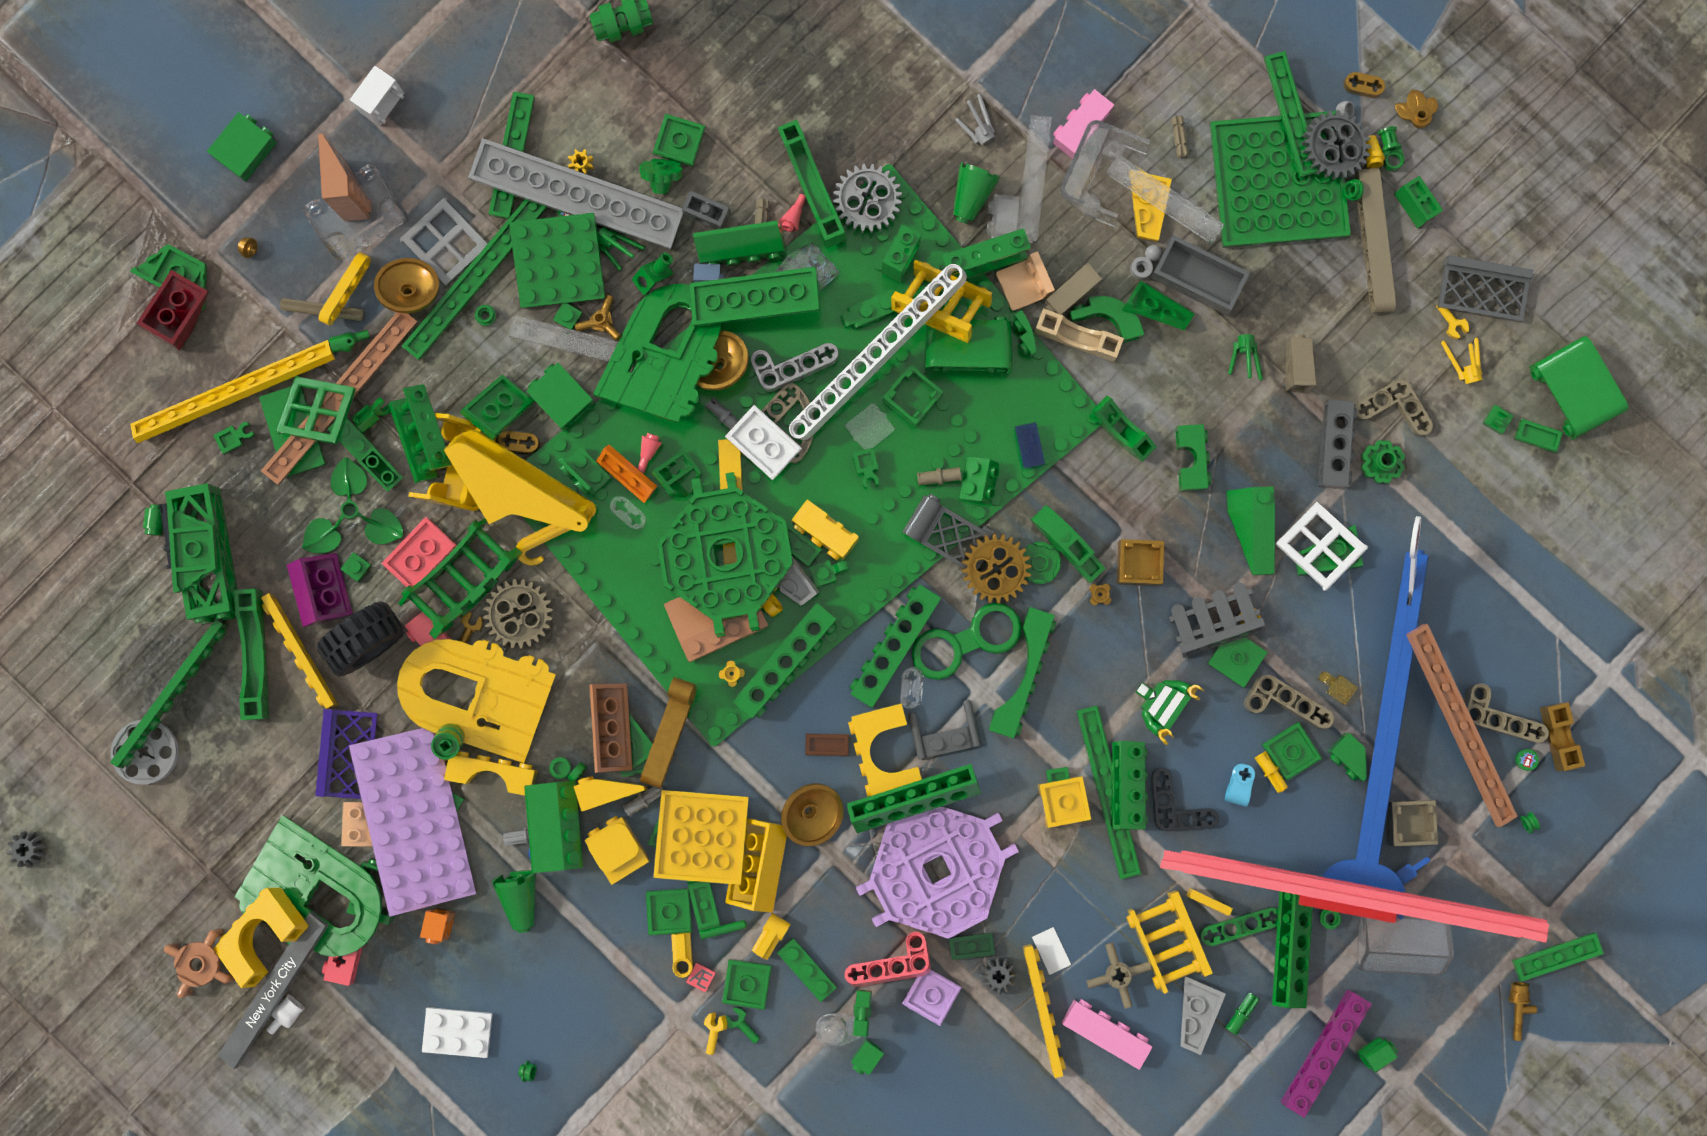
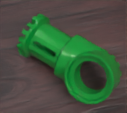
M1390 126V128L1387 127V129L1384 128L1378 131V136H1381L1384 146L1382 148L1385 157L1383 165L1390 172L1398 171L1405 159L1401 143H1398L1396 136V126ZM1390 156L1397 157L1399 165H1390L1388 158Z

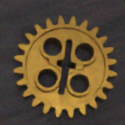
M993 533L992 539L989 540L987 535H984V542L976 539L978 545L975 547L970 544L972 552L964 553L969 558L968 560H962V563L967 565V567L961 569V571L968 574L963 577V580H970L966 587L968 589L975 588L972 592L973 595L980 592V600L988 596L989 603H991L993 598H996L997 603H1000L1001 597H1004L1008 602V595L1011 594L1016 598V590L1023 592L1020 585H1028L1024 577L1031 576L1030 573L1026 572V569L1032 566L1025 564V561L1029 560L1030 557L1022 555L1026 549H1018L1020 546L1019 541L1012 544L1013 537L1010 536L1006 541L1004 534H1001L1000 538L997 539L996 534ZM997 548L1005 550V555L1001 559L994 557V551ZM1007 558H1013L1010 562L1002 565L999 568V573L993 571L983 580L980 579V577L983 574H986L993 569L992 565L994 563L1000 565ZM979 560L987 562V567L983 571L976 569V563ZM1008 566H1015L1017 569L1016 574L1012 577L1006 575V568ZM990 578H997L999 580L998 586L994 589L988 587V580Z

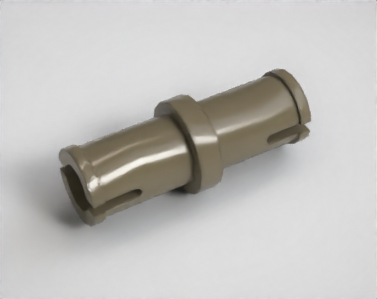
M960 467L943 470L936 468V471L917 473L919 486L936 483L943 485V482L960 481Z

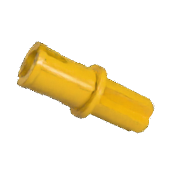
M1267 751L1254 758L1265 775L1263 776L1268 777L1278 793L1288 788L1277 770L1279 767L1275 766Z

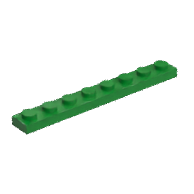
M217 619L214 620L110 761L111 764L123 769L132 763L135 758L133 756L138 748L141 749L146 744L148 734L160 725L162 715L171 710L174 705L173 700L177 695H181L185 691L187 681L199 672V665L204 659L210 657L213 652L212 647L217 641L219 642L226 635L225 630L228 626Z

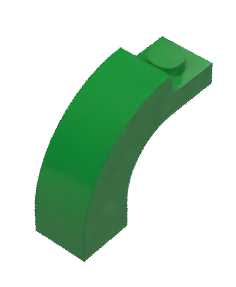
M1089 297L1087 300L1088 307H1085L1084 304L1072 308L1073 311L1069 314V319L1073 323L1093 317L1107 319L1115 326L1118 336L1124 338L1122 344L1142 339L1144 336L1142 325L1134 312L1123 309L1125 303L1112 297Z

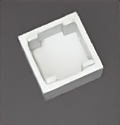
M374 66L350 98V101L362 115L380 126L382 123L385 124L386 117L400 98H404V91L395 79Z

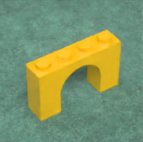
M902 703L851 717L852 721L848 722L851 735L856 734L858 741L854 743L856 755H861L863 763L859 764L862 777L867 776L869 783L865 785L867 797L922 780L918 767L888 773L878 769L871 760L870 746L873 739L880 732L907 725Z
M281 887L263 889L254 903L246 908V912L232 924V928L219 939V943L214 947L216 954L240 988L256 987L268 973V970L260 961L253 948L254 931L263 920L270 925L281 942H295L309 927Z

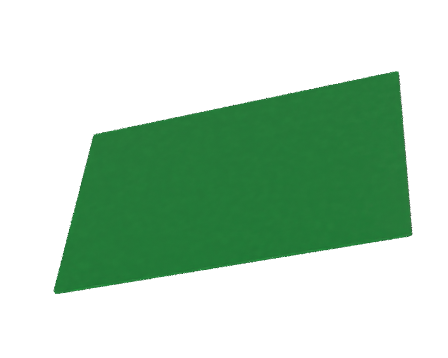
M891 164L885 165L882 168V173L884 174L889 170L888 178L896 177L893 185L900 184V188L896 192H902V197L898 198V200L902 201V205L895 206L900 212L899 214L893 213L895 221L888 219L889 227L881 224V231L873 227V233H870L869 228H866L864 233H862L861 227L858 226L853 231L852 223L849 226H845L847 219L841 220L840 222L847 240L827 248L817 223H814L786 246L787 255H783L778 260H769L752 274L806 268L796 257L806 249L833 280L826 287L818 281L821 311L722 323L721 331H728L740 337L746 345L749 354L747 369L735 384L728 388L714 391L696 386L695 389L699 394V401L697 404L690 402V405H693L695 409L690 416L681 417L679 424L621 404L600 399L564 432L563 430L525 460L596 505V513L592 516L584 531L569 530L544 542V544L667 693L673 677L696 685L697 691L688 718L711 746H717L750 718L732 701L816 603L837 619L834 623L837 627L830 635L825 634L821 638L822 645L816 652L810 651L806 656L809 660L801 669L797 667L793 671L794 678L788 685L782 684L778 689L781 692L943 557L903 533L905 526L924 495L927 497L929 494L936 496L941 500L939 504L975 526L980 527L1101 426L1098 422L1099 419L1092 411L1096 404L1034 332L1035 355L1030 358L1028 354L1024 355L1018 344H1020V336L1024 333H1019L1013 325V318L1017 312L1016 310L1011 311L1007 300L987 276L983 274L966 280V282L978 287H984L992 292L991 307L988 308L981 305L972 320H994L995 317H1007V321H1011V374L999 375L996 369L994 373H989V371L947 370V372H942V368H940V371H936L935 374H925L924 324L814 434L807 454L799 463H789L774 480H771L741 452L742 489L746 495L783 518L792 527L795 524L791 520L806 500L827 513L836 522L841 523L849 532L858 535L859 541L844 559L849 569L835 574L837 581L818 587L819 593L802 606L782 593L777 587L773 594L781 603L783 610L772 617L763 607L761 608L768 623V628L692 663L688 662L664 606L665 603L678 598V596L663 585L657 543L671 528V524L680 512H683L694 493L692 492L685 498L669 495L652 474V471L684 449L701 470L699 478L702 481L703 493L720 490L718 440H726L725 436L729 433L730 429L725 424L718 422L719 419L705 408L706 404L715 397L727 410L733 411L732 414L740 421L754 405L762 411L781 390L767 392L762 388L751 362L754 352L758 350L766 351L774 366L823 344L831 343L835 345L838 350V360L834 365L793 383L805 393L811 403L900 314L895 312L856 329L854 326L845 328L840 316L848 312L847 308L889 290H892L893 293L896 291L905 294L916 277L914 275L915 260L928 263L932 267L941 270L940 265L944 264L942 255L962 249ZM867 182L863 183L858 188H866L868 186ZM876 182L872 183L868 196L864 197V205L859 215H863L867 201L871 199V192ZM879 189L876 192L879 197H884L888 194L884 189ZM851 200L848 202V205L851 208H856L859 206V202ZM871 208L867 213L870 216H876L879 211ZM903 224L921 233L922 236L920 247L901 283L882 274V262ZM923 280L912 299H915L931 282ZM944 288L941 290L938 296H941L943 294ZM962 296L950 315L962 319L973 301ZM948 301L939 309L940 311L945 308ZM907 318L904 321V327H910L913 319ZM688 328L662 349H670L677 352ZM892 333L889 336V342L894 343L897 340V333ZM877 348L874 351L873 356L875 359L881 356L882 349ZM828 350L825 351V356L831 359L833 353H830ZM817 354L816 356L818 357L819 364H821V358H819V354ZM759 357L755 363L758 366H764L767 363V359ZM806 359L803 365L806 368H812L815 365V361L813 359ZM865 363L858 367L859 374H863L866 371ZM910 364L943 391V396L916 428L882 401L883 396ZM788 367L784 370V375L791 377L796 371L794 368ZM768 376L764 380V383L768 386L776 382L773 376ZM846 379L843 382L844 389H848L851 386L850 379ZM787 389L786 398L783 400L782 396H780L778 399L782 400L787 407L789 404L786 401L789 397H796V390ZM831 394L828 397L829 405L835 402V394ZM798 401L777 425L801 445L803 440L794 438L789 431L791 422L803 411ZM776 403L771 406L770 411L774 415H779L782 413L783 407ZM816 409L813 412L814 420H817L820 417L821 413L819 409ZM765 412V415H766L771 421L774 422L775 419L771 418V417L768 415V413ZM804 424L800 425L797 429L799 435L805 432ZM647 433L659 436V441L662 442L652 459L649 460L645 473H643L657 485L650 499L645 503L603 467L601 468L612 479L594 496L591 493L585 494L575 485L577 479L575 477L570 479L559 468L562 464L558 460L562 458L566 462L580 447L596 462L607 445L613 447L632 465L638 468L641 459L642 435L647 436ZM874 448L879 469L873 470V474L878 477L879 484L876 485L873 478H868V487L865 488L863 485L865 475L864 473H857L853 453ZM967 457L991 459L999 463L1000 473L996 480V493L991 505L959 499ZM960 467V481L943 482V485L936 483L919 486L917 473L936 471V468L943 470ZM944 512L940 518L942 528L953 525L951 516ZM523 517L535 532L550 525ZM967 525L957 527L959 538L970 535ZM954 528L943 531L945 542L956 540ZM807 533L803 534L809 540L812 538ZM932 533L927 542L933 546L942 544L940 533ZM958 544L946 545L947 552H950ZM723 545L714 546L716 565H724ZM822 545L820 547L822 551L809 567L830 560L831 565L843 560L840 558L838 561L827 554L829 550ZM792 555L815 585L809 567ZM816 623L811 624L808 628V632L811 635H817L821 631L820 625ZM798 640L794 644V648L798 652L804 651L807 647L804 640ZM789 656L783 657L780 661V665L783 668H790L793 663L792 658ZM728 661H734L739 669L745 671V675L738 679L737 685L734 687L729 686L725 679L719 677V672L724 670ZM770 673L766 677L769 685H775L779 679L776 673ZM761 689L755 690L752 694L753 700L756 702L762 701L764 699V692Z

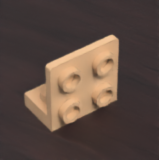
M1038 251L1030 254L1027 260L996 273L1011 311L1048 298L1055 291Z

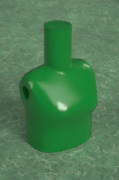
M368 330L358 333L346 332L329 337V343L333 353L341 351L350 352L357 341L368 339L370 335Z

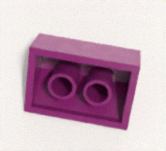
M337 553L299 558L287 564L303 627L322 624L353 615Z

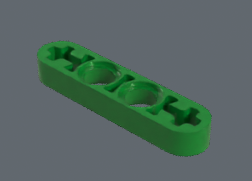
M1267 907L1207 925L1200 930L1199 938L1205 945L1215 946L1277 927L1278 909ZM1270 911H1272L1273 914H1277V917L1274 918V923H1272V921L1266 920L1263 921L1265 926H1262V921L1258 916L1259 914H1261L1262 918L1270 916ZM1249 917H1254L1257 920V926L1250 930L1246 927L1245 922ZM1229 923L1236 926V933L1232 936H1228L1225 933V926ZM1220 926L1223 939H1220V935L1213 936V941L1211 942L1208 939H1204L1208 930L1216 933L1219 932L1217 927Z

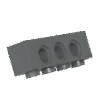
M1327 400L1324 403L1318 487L1345 489L1352 482V471L1349 470L1350 463L1354 459V451L1351 450V443L1355 440L1356 431L1353 429V421L1357 417V408H1354V402ZM1336 419H1341L1344 422L1343 429L1336 426ZM1334 440L1342 442V450L1335 448ZM1333 461H1338L1341 464L1340 471L1333 469Z

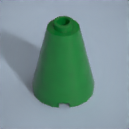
M961 162L953 215L957 216L956 221L968 224V221H974L999 182L1000 176L989 174V171Z
M520 870L510 872V876L506 878L503 875L492 880L493 888L512 929L518 933L529 932L530 928L534 926L536 873H532V870Z

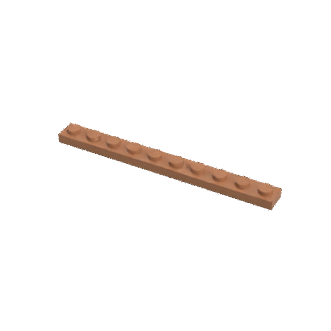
M396 312L336 384L354 387L356 389L355 397L418 322L408 313ZM328 392L325 395L321 408L338 411L344 395ZM319 414L313 431L324 433L336 417ZM308 416L298 428H305ZM290 436L261 472L277 485H280L316 441Z
M1422 624L1407 633V638L1495 825L1502 827L1518 816L1428 624Z

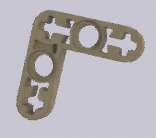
M1402 379L1389 384L1354 405V408H1357L1356 419L1360 421L1367 420L1396 404L1411 431L1416 436H1425L1433 428L1431 419L1407 381ZM1397 385L1404 387L1405 390L1402 393H1397L1394 396L1390 394L1398 388ZM1382 394L1387 398L1385 406H1380L1376 402L1378 395ZM1408 402L1416 405V412L1414 414L1406 411L1405 406ZM1372 404L1373 408L1366 411L1367 416L1364 413L1360 415V405L1365 408ZM1419 413L1421 414V417H1419L1418 420L1415 419L1414 421H1412L1411 418L1417 416ZM1419 422L1421 424L1425 422L1426 427L1424 430H1418Z

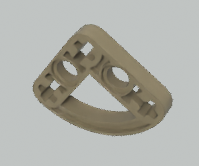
M789 383L762 409V412L764 414L767 412L771 418L775 419L774 423L777 425L798 401L803 410L810 402L805 393L796 384ZM795 389L796 397H789L786 401L789 405L786 407L785 403L778 398L782 396L784 400L787 396L786 390ZM777 403L783 407L781 414L774 415L771 413L770 409L773 404ZM814 435L808 440L802 441L801 445H799L802 448L798 453L799 457H794L790 463H799L805 457L812 444Z

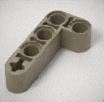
M1271 675L1258 677L1244 699V707L1250 713L1262 712L1271 700L1315 728H1329L1334 722V716L1328 709ZM1264 679L1269 680L1271 683L1268 691H1265L1261 686ZM1283 690L1289 693V700L1287 702H1283L1280 698ZM1254 697L1260 701L1258 709H1253L1250 705V701ZM1301 702H1305L1308 706V710L1304 714L1299 710ZM1313 713H1315L1316 715H1324V720H1326V722L1320 723V718L1311 715Z
M1474 684L1466 690L1464 703L1469 712L1471 709L1476 711L1477 717L1473 720L1476 727L1530 743H1541L1548 738L1549 731L1545 725L1488 708L1491 690L1487 685ZM1477 688L1481 689L1483 693L1481 699L1475 697V690ZM1492 715L1497 717L1498 722L1496 726H1492L1490 723ZM1514 721L1518 724L1517 732H1513L1511 729V724ZM1527 729L1535 730L1539 733L1538 736H1536L1533 733L1526 732Z

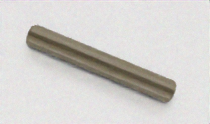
M282 298L280 301V308L282 310L319 315L324 306L323 303ZM344 307L337 318L363 321L365 311L358 308Z

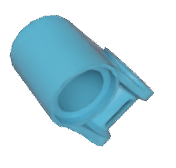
M1240 763L1234 767L1225 794L1226 802L1244 807L1248 806L1255 778V771L1251 766ZM1245 769V771L1248 772V776H1244L1242 780V776L1239 775V772L1244 771Z

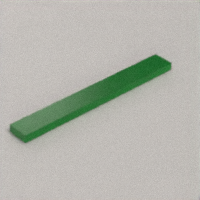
M1098 705L1077 710L1076 713L1119 879L1141 875L1130 830L1113 829L1112 758Z

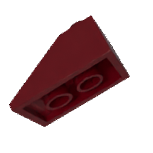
M171 270L136 324L147 333L180 351L194 328L209 292Z

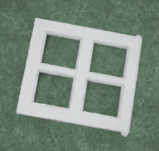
M1318 502L1276 543L1283 552L1323 587L1324 591L1328 590L1368 549L1367 545H1364ZM1316 515H1319L1333 528L1321 541L1305 527ZM1300 531L1316 545L1305 557L1288 544ZM1338 535L1342 536L1355 548L1344 561L1328 548ZM1322 552L1338 565L1327 578L1311 565Z

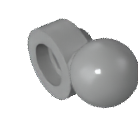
M1150 245L1145 251V257H1138L1132 262L1130 272L1134 278L1143 280L1151 274L1153 270L1152 262L1158 261L1162 256V250L1159 246ZM1137 267H1142L1144 272H1139Z

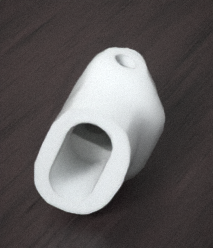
M288 994L272 1013V1017L275 1020L268 1026L267 1031L273 1035L281 1025L290 1028L298 1016L305 1010L304 1006Z

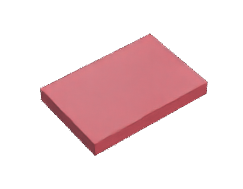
M425 517L381 564L406 587L409 585L413 587L436 568L457 545L428 517Z

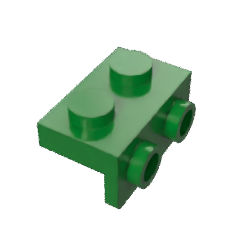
M967 457L959 499L991 505L996 493V480L1000 473L999 463L991 459Z

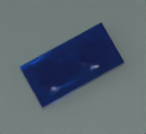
M1036 422L1015 426L1023 469L1045 465Z

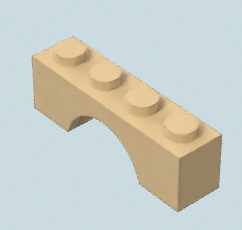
M1044 308L1034 331L1035 334L1113 363L1124 338L1106 331H1096L1079 326L1067 320L1063 315Z

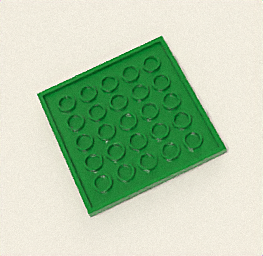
M1327 112L1305 113L1307 126L1312 124L1311 121L1314 118L1318 119L1320 114L1323 113L1326 116ZM1281 116L1210 122L1222 248L1345 238L1351 235L1347 197L1343 192L1345 179L1341 180L1339 176L1336 180H1333L1332 174L1324 178L1325 172L1323 171L1320 174L1299 178ZM1320 133L1322 139L1327 140V137ZM1325 154L1326 158L1332 161L1331 156L1329 154Z

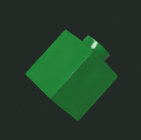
M866 1038L851 1059V1063L854 1064L852 1068L861 1075L864 1072L870 1075L884 1055V1050Z

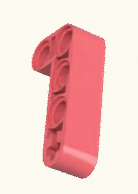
M912 932L906 938L908 955L850 965L845 970V979L853 987H863L925 976L931 969L927 941L921 933ZM916 938L922 939V945L919 948L911 947L912 941ZM918 960L926 962L925 968L922 970L915 969V963ZM898 963L904 965V970L900 974L893 972L894 966ZM881 967L883 970L882 975L877 978L872 977L873 969ZM855 971L861 975L857 977L856 981L851 977Z

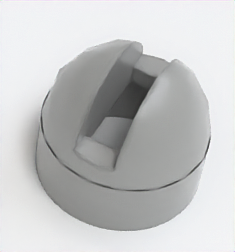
M1351 101L1340 102L1336 107V111L1339 110L1341 116L1348 112V118H1351L1354 114V104Z

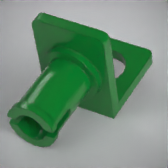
M664 252L658 259L641 266L634 275L632 282L643 295L648 294L656 283L672 276L673 272L669 268V265L673 262L672 256ZM640 276L645 278L647 282L646 287L641 285Z

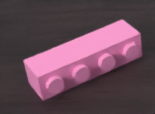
M1074 999L1061 1023L1140 1070L1152 1049V1046L1148 1043L1149 1038L1140 1033H1137V1035L1130 1033V1027L1120 1021L1118 1024L1110 1021V1015L1101 1010L1099 1013L1091 1009L1092 1005L1083 999L1080 1002Z

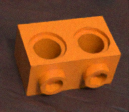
M438 908L427 910L420 937L426 938L425 942L430 944H439V942L449 939L456 912Z

